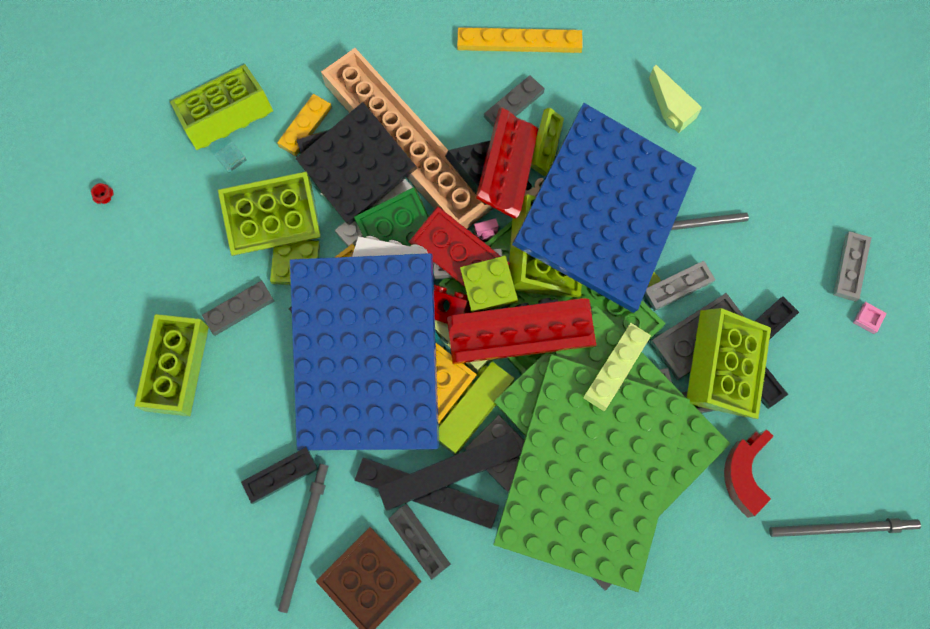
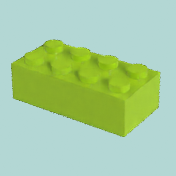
M154 315L135 407L145 412L191 416L209 328L201 319Z

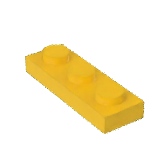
M313 94L277 142L278 146L297 156L300 149L296 139L315 132L332 109L331 103Z

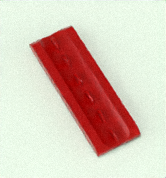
M500 107L498 110L476 199L517 219L523 205L539 128L517 118L503 107Z
M587 298L465 313L447 317L452 364L597 346L590 300Z

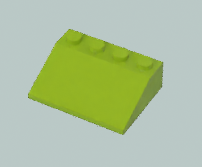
M246 64L170 101L183 129L196 150L208 147L212 142L225 138L235 130L245 128L251 122L265 118L269 113L273 112L264 90Z
M307 172L218 190L231 256L321 238L311 179Z
M529 194L525 195L518 218H513L509 269L515 290L530 294L581 297V283L512 245L536 197Z
M722 308L700 310L687 399H690L689 403L706 409L758 419L771 328Z

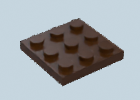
M371 527L316 580L317 584L358 629H376L422 582Z

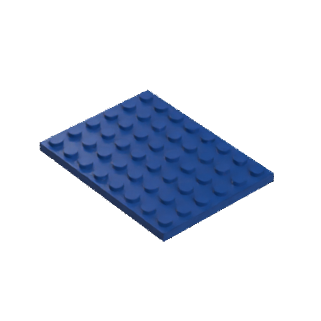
M583 103L512 245L635 313L639 309L696 167L588 104Z
M432 253L290 260L297 451L305 447L308 450L438 449L439 423Z

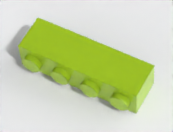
M493 361L489 366L484 365L479 370L477 381L467 387L463 393L465 396L460 402H456L448 412L450 413L448 417L439 423V443L454 455L461 451L496 406L494 401L514 383L515 378Z

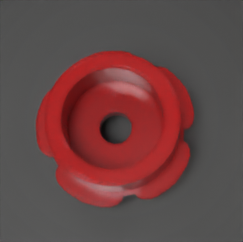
M99 183L93 186L91 195L95 203L107 204L111 201L114 191L108 185Z

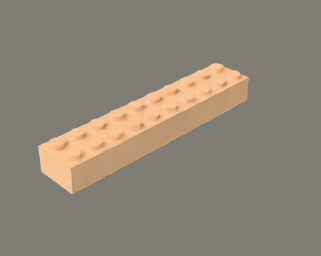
M356 48L321 71L325 86L349 113L363 102L412 160L417 169L407 179L434 209L437 206L440 207L466 229L492 210L490 205H484L480 200L476 199V194L446 159L445 155L448 149Z

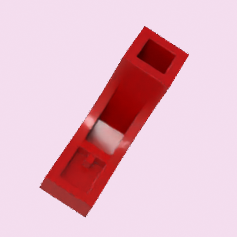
M767 429L760 433L755 431L746 441L742 439L736 442L725 462L724 478L727 491L734 504L747 518L756 516L771 500L757 485L752 474V463L755 456L774 437Z

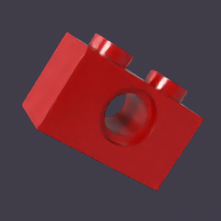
M434 285L435 320L448 324L447 317L451 315L471 313L469 300L467 299L468 296L456 291L453 295L447 293V288ZM446 300H448L450 303V308L448 311H445L443 308V304Z

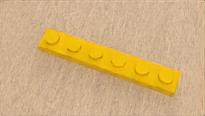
M458 28L457 49L468 51L582 53V30Z

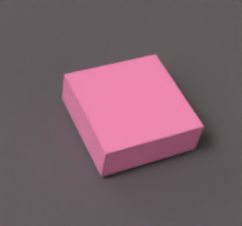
M865 302L862 304L853 323L875 334L878 332L887 313Z

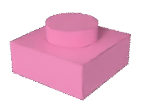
M496 218L474 224L475 235L483 240H490L498 233L499 226Z

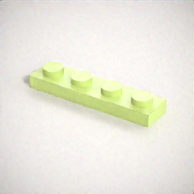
M630 323L583 398L602 411H605L651 335Z

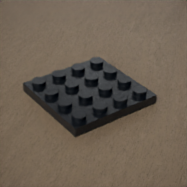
M363 102L296 158L348 225L355 221V216L369 210L417 169L412 160Z

